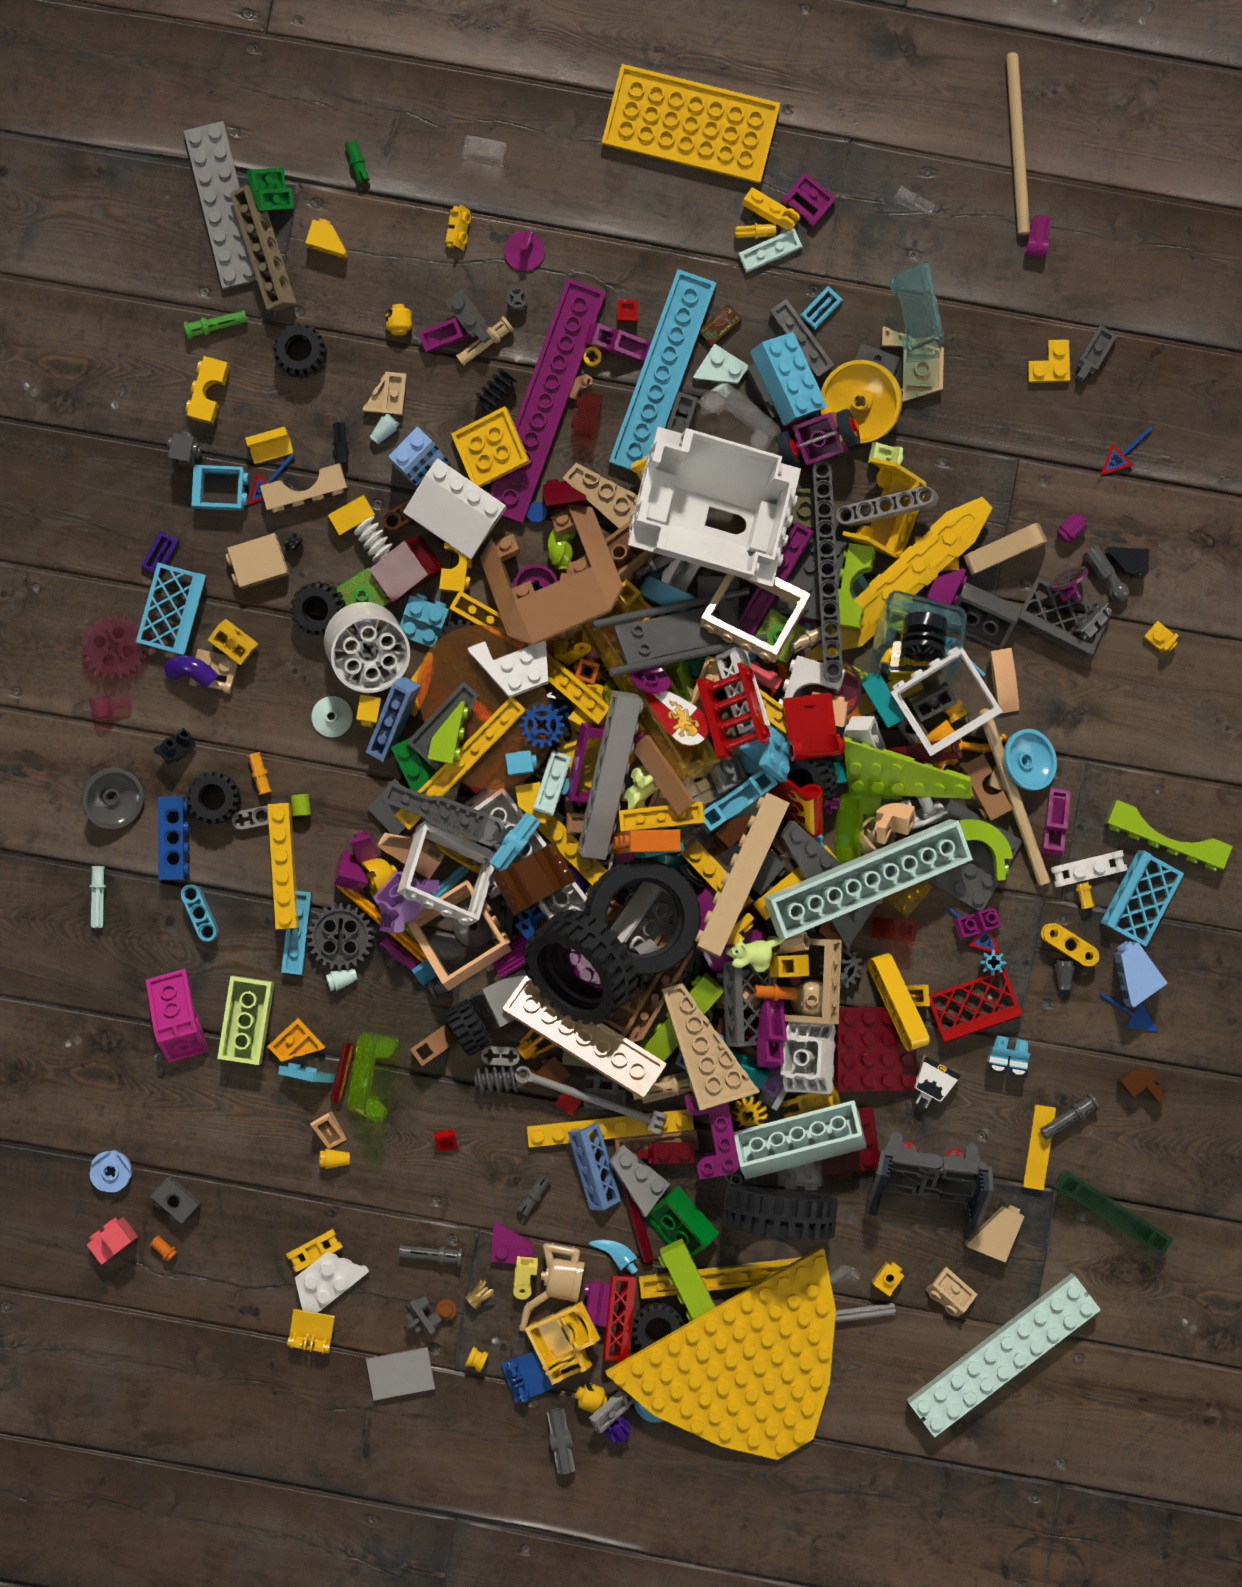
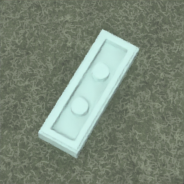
M793 228L739 252L738 256L745 272L748 273L802 249V244Z
M554 750L551 751L532 810L553 816L572 758L571 756Z

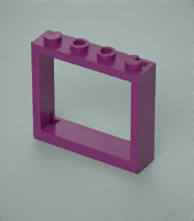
M581 722L569 776L570 786L566 794L571 802H576L580 805L583 802L588 803L590 792L577 790L588 736L602 738L604 726ZM639 731L634 734V744H637L645 735H650L663 754L666 740L661 735ZM653 794L646 799V807L649 806ZM619 800L620 810H623V808L628 809V801L622 802Z

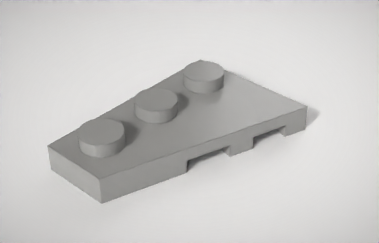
M621 1145L609 1160V1163L620 1181L627 1188L632 1200L637 1204L642 1216L646 1217L670 1183L624 1145Z

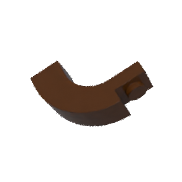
M742 816L727 821L712 836L725 849H730L743 834H748L750 828L747 827L751 816ZM779 835L775 836L770 848L780 856L786 852V849L780 841Z

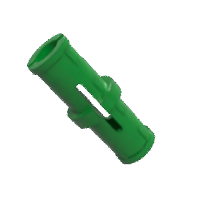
M351 140L352 146L348 141L345 143V147L350 157L349 164L354 169L357 183L361 184L364 183L363 179L367 182L370 180V177L368 176L364 164L366 161L361 155L358 141Z

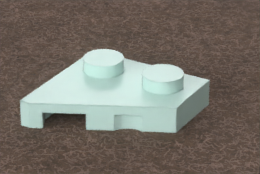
M714 344L696 371L693 379L738 384L745 374L748 365Z

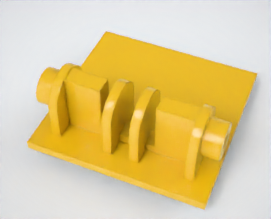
M293 1309L287 1346L292 1349L293 1347L301 1348L303 1351L322 1352V1354L329 1353L335 1316Z

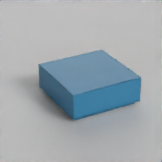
M428 959L412 969V972L423 986L437 977Z

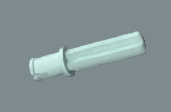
M91 866L92 879L91 885H89L91 887V927L102 928L104 887H106L104 885L105 866Z

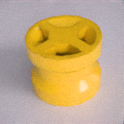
M961 699L943 710L944 713L948 714L950 723L968 714V711L962 707Z
M473 1346L465 1366H472L476 1371L481 1372L488 1353L485 1351L480 1352Z

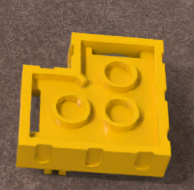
M582 1301L572 1307L569 1306L562 1309L556 1314L553 1313L538 1322L535 1321L525 1328L543 1365L542 1368L546 1371L545 1374L546 1376L548 1375L552 1385L573 1374L582 1373L592 1366L590 1359L586 1355L585 1348L595 1344L600 1340V1336ZM580 1317H581V1318L583 1319V1321L585 1322L586 1327H587V1330H588V1333H587V1331H586V1329H585V1327H584V1325H583V1323H582ZM575 1364H579L578 1367L571 1369L567 1372L562 1373L561 1371Z

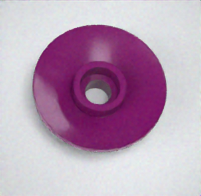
M659 666L630 672L632 682L645 692L661 694L667 691L670 686L669 676Z

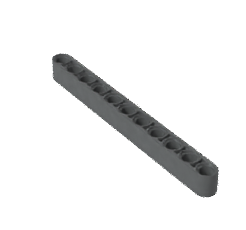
M821 460L813 466L823 670L824 678L827 682L837 683L843 675L832 468L827 461ZM819 470H826L828 472L824 476L817 474ZM826 489L829 493L827 495H820L818 491ZM821 509H827L830 511V513L827 515H822L819 513V511ZM824 528H827L831 531V533L828 535H823L820 531ZM824 548H829L832 550V553L824 555L821 551ZM825 568H830L833 570V573L826 575L822 571ZM826 588H832L834 593L827 595L823 591ZM827 608H833L835 613L828 615L824 611ZM828 628H834L837 632L834 635H829L825 631ZM829 648H835L838 652L835 655H829L826 651ZM830 668H836L839 673L833 676L827 671Z

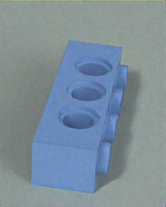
M405 676L393 682L366 753L382 762L394 755L391 747L399 743L421 685Z

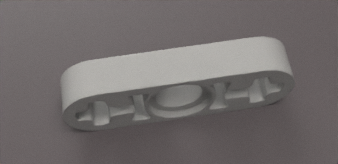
M268 805L236 812L232 816L233 826L237 829L245 830L269 825L268 818L265 822H259L256 819V814L260 810L266 811L268 815ZM249 812H252V819L255 824L251 825V821H245L244 826H241L236 820L239 819L241 814L244 818L251 817Z

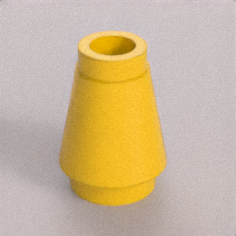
M331 1149L320 1151V1167L330 1169L349 1165L350 1163L349 1152Z

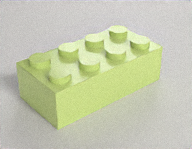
M230 976L217 1059L254 1065L262 1064L275 982Z

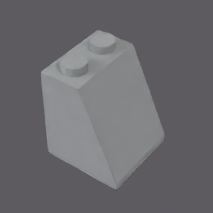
M525 969L469 995L488 1032L515 1020L503 1012V1007L524 977L527 976L531 979V976L528 975Z

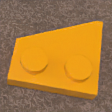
M297 1018L267 1047L282 1062L322 1050L326 1046L300 1018Z

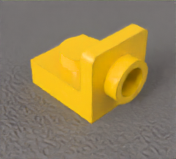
M1156 621L1143 637L1163 653L1166 650L1170 652L1178 643L1176 639L1179 635L1173 634L1159 621Z

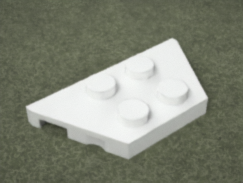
M327 1251L295 1277L302 1310L318 1313L366 1275L369 1269L367 1266L357 1265L349 1259L339 1258L336 1254Z

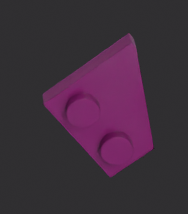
M494 1221L491 1262L516 1264L517 1256L533 1258L534 1243L505 1227L499 1221Z

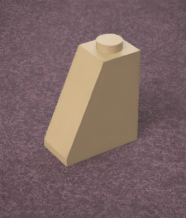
M1009 1205L1008 1208L1002 1206L965 1241V1245L1006 1263L1024 1219V1215L1020 1213L1021 1209Z

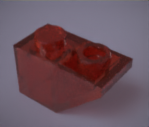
M873 917L872 938L915 942L917 921Z

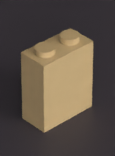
M275 533L227 548L229 552L226 554L229 566L233 565L235 571L232 574L233 581L241 589L289 575L281 546Z

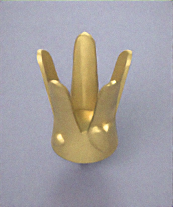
M480 1279L474 1290L467 1294L465 1298L469 1304L466 1307L472 1305L477 1309L481 1306L482 1302L495 1296L493 1289L488 1291V1288L484 1287L486 1284L485 1280L482 1281Z

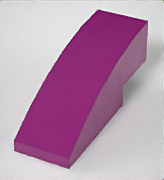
M457 317L418 332L425 352L473 338L468 334Z
M590 323L585 339V344L641 362H645L651 345L650 341L620 329H612L600 323Z
M1049 789L1041 854L1061 857L1064 853L1066 831L1068 829L1070 790Z
M766 998L763 1000L758 1025L757 1064L760 1067L777 1068L784 1064L783 1043L787 1041L784 1003L780 1000L773 1001Z

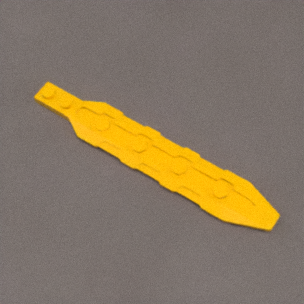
M983 497L947 511L930 527V530L900 554L898 560L884 573L874 578L869 583V586L854 599L864 609L861 631L841 628L842 651L863 646L894 614L899 613L914 595L925 585L928 586L938 577L940 571L953 559L958 558L976 541L992 510V506ZM830 628L831 635H834L837 631L834 628ZM817 645L805 658L823 663L822 646ZM829 648L826 652L829 655H835L838 651L835 648Z

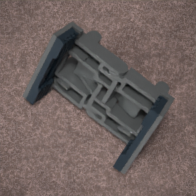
M892 1133L887 1147L881 1150L868 1191L864 1213L877 1216L882 1191L914 1197L919 1195L926 1199L964 1203L966 1229L978 1230L994 1191L992 1166H987L986 1163L980 1161L978 1147L970 1143L966 1146L965 1153L959 1149H951L947 1152L946 1156L941 1157L937 1154L918 1152L916 1145L912 1142H902L903 1137L900 1133Z

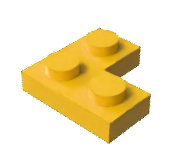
M1048 340V361H1028L1027 363L1028 383L1070 381L1069 340Z

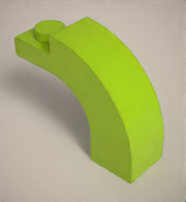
M974 819L958 820L966 841L982 842L992 852L995 881L1006 880V876H1009L1008 863H1005V859H1013L1005 836L996 827L987 822Z

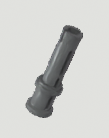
M1088 1094L1086 1099L1078 1104H1072L1071 1109L1041 1127L1040 1132L1048 1140L1077 1120L1086 1119V1115L1094 1110H1100V1105L1092 1094Z
M400 1245L399 1258L434 1261L442 1266L444 1264H453L461 1267L462 1248L451 1250L443 1246L439 1249L403 1245ZM411 1252H415V1253H425V1254H428V1255L413 1254V1253H411Z

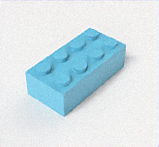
M794 332L761 342L750 351L783 426L814 416L827 407Z

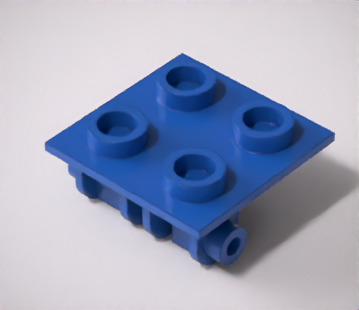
M536 1351L501 1363L515 1403L525 1402L530 1397L555 1388L548 1375L546 1376V1371L543 1370V1365Z

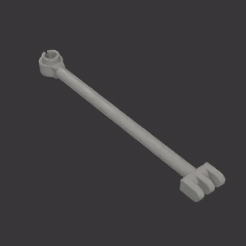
M520 1066L516 1069L518 1072L521 1070L527 1072L524 1078H521L519 1073H515V1078L520 1083L530 1081L649 1123L647 1127L649 1131L657 1134L662 1132L661 1129L655 1128V1124L664 1126L665 1122L657 1120L659 1116L666 1119L667 1114L653 1110L652 1115H648L531 1073L530 1069L526 1066Z

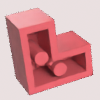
M115 1217L102 1227L103 1232L98 1230L89 1237L91 1241L87 1246L102 1265L138 1236L124 1217L119 1220Z

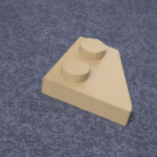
M385 372L381 382L374 389L367 404L364 405L363 412L403 416L407 374Z

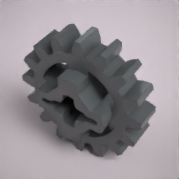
M843 946L841 948V953L847 954L851 959L844 960L841 958V964L848 965L843 967V972L840 974V989L843 984L846 988H849V982L856 984L854 978L861 977L857 971L863 969V967L858 966L862 959L855 958L858 952L854 951L851 953L850 946L846 950L843 949ZM820 956L819 959H821L823 963L817 964V967L822 968V971H820L818 974L823 975L824 957ZM854 966L853 973L848 978L847 972L850 967Z

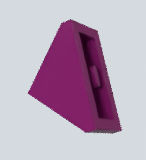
M345 849L338 858L333 884L362 892L370 881L349 850Z

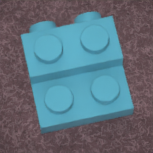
M416 593L415 597L410 595L400 626L407 639L436 650L435 644L438 634L443 630L442 628L445 626L450 610L446 608L447 604L435 600L433 604L427 601L428 597Z

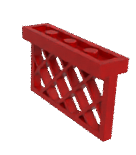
M1002 969V973L995 972L994 976L988 974L929 995L930 1007L943 1044L1022 1017L1021 1007H1019L1005 969ZM1003 976L1005 985L1002 990L991 985L994 977ZM988 979H991L990 982H989V984L986 983V982H984V981H985V980H988ZM981 983L987 986L983 997L971 992L974 984ZM989 987L1000 992L996 1003L985 998ZM962 990L968 993L963 1003L952 999L955 991ZM1002 994L1011 997L1013 1006L1005 1008L998 1004ZM969 995L981 999L977 1009L965 1005ZM941 996L948 1000L944 1010L935 1007L934 998ZM950 1001L962 1006L957 1017L946 1012ZM983 1001L994 1005L990 1014L986 1015L978 1011ZM963 1008L975 1012L972 1020L965 1021L959 1018ZM937 1011H939V1012L942 1013L941 1016H940V1018H939V1015H938ZM944 1014L955 1019L953 1026L947 1029H943L941 1023ZM957 1020L962 1022L961 1024L956 1025Z

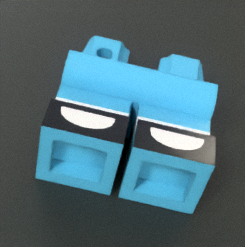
M997 1035L994 1046H990L985 1070L1027 1078V1067L1030 1053L1027 1052L1028 1041L1016 1039L1014 1050L1007 1049L1009 1038Z

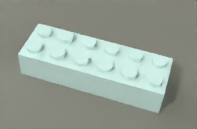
M854 1100L734 1132L739 1165L745 1180L867 1148L859 1112Z

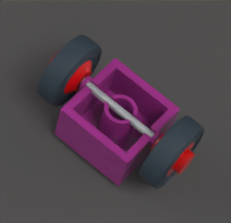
M844 409L837 413L829 412L792 426L798 442H796L789 431L780 433L777 436L780 456H782L785 464L793 467L801 465L800 450L807 466L850 451L849 447L860 443L859 425L849 409Z

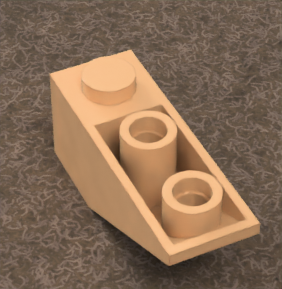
M384 833L377 847L403 864H406L413 838ZM424 840L415 871L430 879L441 863L445 853L439 850L432 842Z

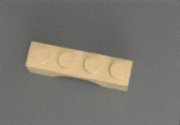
M340 463L321 468L316 483L305 491L291 490L281 480L260 486L267 510L272 509L273 513L285 510V505L292 504L293 507L305 504L304 500L312 498V501L324 499L323 494L332 493V496L344 493L343 489L348 488Z

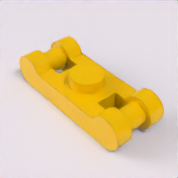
M334 1229L286 1254L288 1260L291 1259L294 1265L292 1268L295 1273L314 1263L327 1251L334 1253L343 1247L334 1235L336 1233ZM325 1240H328L330 1247L325 1249L322 1243ZM301 1253H303L306 1259L302 1262L298 1257V1255Z

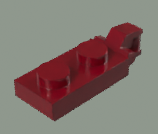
M695 1141L653 1142V1144H648V1149H638L637 1157L648 1158V1163L654 1164L695 1163Z

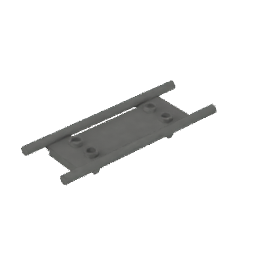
M745 587L725 592L712 616L741 630L730 599L750 595L749 588ZM715 594L592 621L593 629L613 625V632L625 665L609 668L611 677L724 652L733 647L740 646L734 642H726L721 636L715 633H708L707 629L700 626L701 617ZM706 605V607L680 612L639 622L637 621V619ZM766 634L753 636L763 642L768 641Z

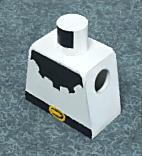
M924 1055L914 1088L921 1091L915 1103L927 1108L932 1098L941 1102L961 1075Z

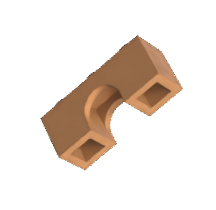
M983 754L959 767L961 771L958 773L971 777L973 801H978L980 805L978 810L983 819L987 818L988 821H992L1013 809L1004 791L995 795H990L984 791L982 782L993 771Z

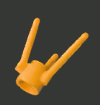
M530 1029L525 1037L519 1041L520 1045L516 1048L522 1057L527 1060L530 1057L534 1059L539 1054L557 1045L552 1043L537 1050V1044L544 1037L539 1036L534 1041L529 1039L535 1032Z

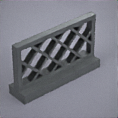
M1037 577L1025 600L1016 624L1088 660L1093 655L1108 620L1102 626L1095 625L1099 630L1093 634L1094 640L1092 644L1075 636L1077 634L1079 636V632H1067L1064 623L1073 621L1075 625L1077 619L1084 616L1092 604L1082 599L1075 601L1073 596H1071L1066 601V605L1057 607L1054 596L1061 595L1065 590H1052L1049 587V582ZM1038 584L1047 589L1048 595L1038 597L1036 591ZM1050 598L1053 609L1043 611L1040 601ZM1036 602L1040 613L1032 614L1026 611L1029 604ZM1077 604L1083 606L1085 614L1075 616L1072 606ZM1068 607L1072 618L1062 621L1059 610ZM1055 611L1058 622L1052 624L1047 621L1045 614Z
M723 962L726 1045L728 1047L757 1045L755 1039H757L758 1028L755 1031L750 1024L755 1017L759 1021L760 1015L758 1013L762 1009L763 1000L766 998H757L760 1004L754 1009L749 1004L754 998V988L748 982L754 975L759 981L757 985L773 986V977H770L769 968L765 970L766 974L762 978L751 964H748L746 967L750 973L744 978L742 976V968L734 967L732 962ZM745 986L751 992L747 999L743 997ZM746 1007L752 1013L747 1021L744 1018L743 1012ZM746 1029L753 1034L749 1041H745L744 1032Z

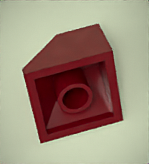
M552 479L546 481L547 484H543L547 512L568 509V504L587 506L586 495L565 482H559V479Z

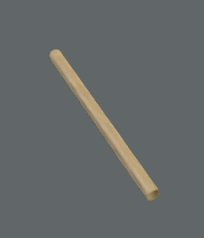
M1011 52L1006 55L1017 229L1018 235L1030 234L1019 57L1017 53Z
M982 709L979 712V716L986 713L990 709ZM992 718L982 724L1009 803L1013 808L1012 811L1038 886L1049 883L1050 879L1017 785L1006 770L1004 748Z

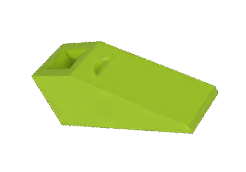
M465 701L460 702L432 737L428 754L430 761L451 765L455 764V760L459 761L461 749L458 748L459 740H463L465 728H462L463 719L467 720L469 707H466L467 703Z

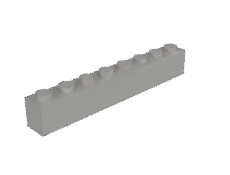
M612 690L577 848L582 857L606 860L607 854L611 851V835L616 830L615 817L620 810V795L625 790L624 777L629 771L628 759L634 750L633 737L637 733L639 726L637 719L643 709V701L637 694Z

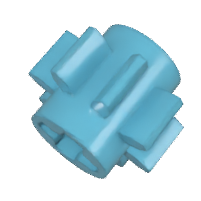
M995 950L991 951L990 956L987 953H983L985 960L979 962L985 966L983 972L989 970L991 976H994L995 970L1002 973L1003 971L1000 967L1006 964L1005 961L1001 960L1003 954L995 955ZM992 957H994V961L998 962V965H995L994 968H992L991 964H988Z

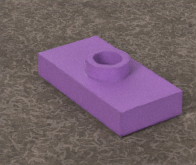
M781 1065L777 1068H769V1077L759 1088L774 1098L778 1096L783 1087Z

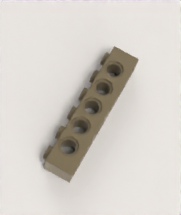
M249 185L231 192L230 196L266 309L281 311L296 304L267 210L259 211Z

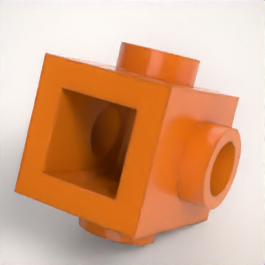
M586 656L585 659L580 658L579 662L575 661L572 673L586 685L594 684L595 681L600 682L601 679L600 664L597 663L598 659ZM587 667L592 670V673L588 676L584 674V669Z

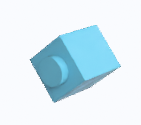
M531 750L505 754L509 776L534 773V768L538 767L536 755H532Z

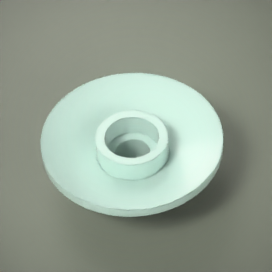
M336 696L321 699L316 703L312 711L313 726L320 734L326 737L343 735L348 731L353 721V713L349 704ZM331 712L335 714L333 720L328 719V714Z

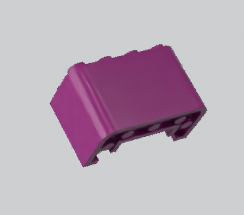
M693 1091L684 1093L685 1104L691 1114L709 1115L715 1151L705 1152V1157L696 1165L699 1180L736 1172L739 1167V1159L729 1103L699 1111Z

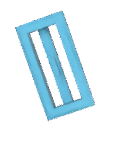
M827 286L803 311L800 318L804 319L815 331L843 299ZM827 293H830V297L810 317H808L807 314L823 299V297ZM835 298L836 302L814 323L813 320Z

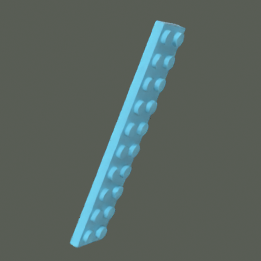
M680 269L677 270L609 463L633 471L630 467L631 464L648 455L650 447L654 442L657 427L665 428L717 282Z

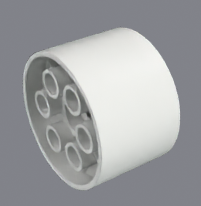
M371 602L353 603L339 610L326 627L324 634L326 655L337 677L349 688L364 693L379 692L391 687L393 682L401 678L405 673L410 660L409 642L394 615L386 608ZM379 620H382L385 622V624L378 632L376 630ZM352 624H354L357 629V631L354 632V634L349 629H347ZM366 628L372 629L368 635L362 634ZM391 636L389 642H381L383 637ZM349 640L355 641V644L349 647L345 646ZM363 643L370 647L371 652L363 647ZM395 645H398L397 649H392ZM335 651L346 652L348 654L336 657ZM385 657H393L389 663L383 662ZM350 661H357L354 667H347ZM368 669H376L374 673L366 674Z

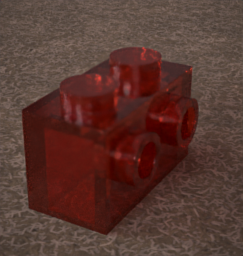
M582 391V395L577 396L575 408H578L577 416H573L571 423L574 435L590 439L595 438L603 395Z

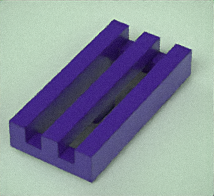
M160 531L141 567L155 574L157 563H159L170 541H172V544L162 561V564L165 565L168 564L179 540ZM162 538H166L152 566L149 567L148 564L151 561ZM163 568L160 569L159 577H161L164 571Z

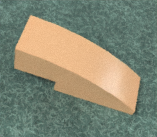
M1012 648L990 651L989 656L996 702L1003 711L1002 713L1019 711Z

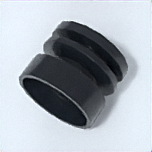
M913 612L906 615L903 626V633L905 635L902 638L903 644L901 647L903 656L924 662L934 661L937 658L942 659L945 655L946 641L944 638L947 634V619L932 612Z

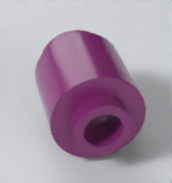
M1072 513L1059 526V530L1056 532L1064 542L1069 543L1074 541L1087 528V520L1080 513Z

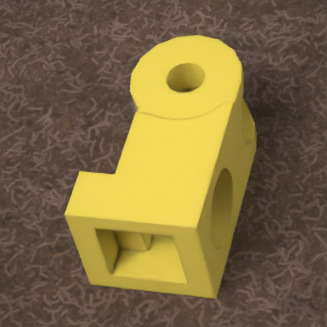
M517 1256L513 1288L516 1298L522 1300L527 1299L531 1295L532 1282L530 1277L531 1275H537L538 1258Z

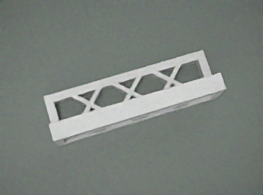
M733 647L715 656L722 679L739 673L737 663L740 662L750 666L753 670L748 652L741 647ZM728 656H730L732 661L729 669L725 667L723 661ZM754 675L753 683L765 725L768 727L770 726L769 719ZM742 681L737 683L736 688L731 687V685L725 687L728 698L745 692ZM747 700L743 702L742 707L737 706V704L731 706L734 717L750 712ZM750 720L751 724L745 727L743 723L737 725L739 734L755 729L753 720Z

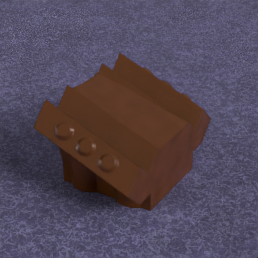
M555 842L546 845L541 850L535 851L525 859L512 864L507 869L493 876L514 916L528 909L535 908L576 882Z

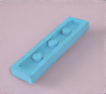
M297 891L299 928L286 929L281 973L303 975L312 892Z

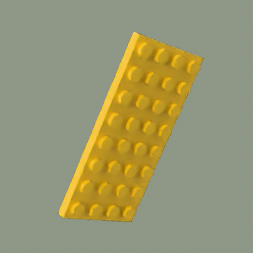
M621 64L602 145L761 184L780 103Z

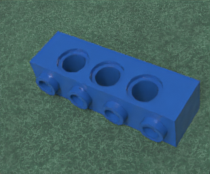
M183 796L158 797V880H187L186 875L190 874V864L186 863V855L190 853V844L186 842V834H189L190 831L189 822H186V813H189V806H187L186 797ZM177 812L179 820L173 824L170 822L169 816L171 813ZM174 832L179 835V841L176 844H172L169 840L170 835ZM173 853L179 856V862L176 865L170 862V856Z

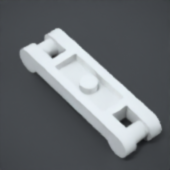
M1123 850L1051 867V871L1056 879L1054 881L1055 888L1128 870L1127 865L1123 861ZM1110 859H1115V867L1110 868ZM1067 870L1069 878L1064 879L1062 871Z

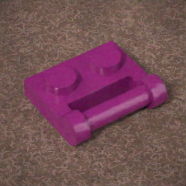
M804 172L781 202L785 206L788 205L797 211L799 215L808 221V225L813 228L835 202L836 197ZM797 194L817 211L815 215H812L795 201L793 196Z

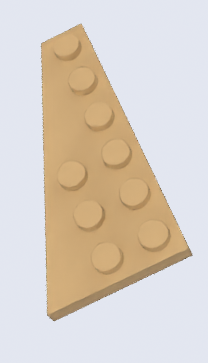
M681 983L662 989L664 1001L699 1111L759 1093V1089L753 1084L749 1075L743 1070L736 1057L718 1032L712 1027L710 1021L699 1009L684 985Z

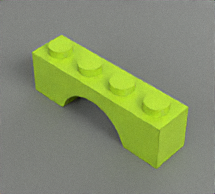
M849 543L848 549L844 550L843 561H846L845 568L840 571L839 579L842 581L841 589H838L840 628L861 631L864 609L853 600L852 587L859 576L872 571L876 553L873 546Z

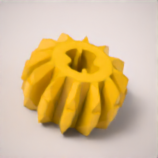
M753 1095L750 1097V1100L744 1097L742 1101H736V1107L732 1109V1113L736 1114L733 1117V1121H740L738 1128L744 1125L746 1129L750 1128V1126L754 1127L765 1123L764 1119H767L768 1114L765 1113L767 1107L765 1105L760 1106L762 1099L756 1102Z

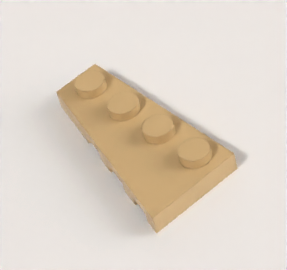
M575 463L562 478L568 485L585 494L587 501L618 529L631 520L630 515L635 509L633 503L637 501L638 497L635 493L620 487L578 463Z

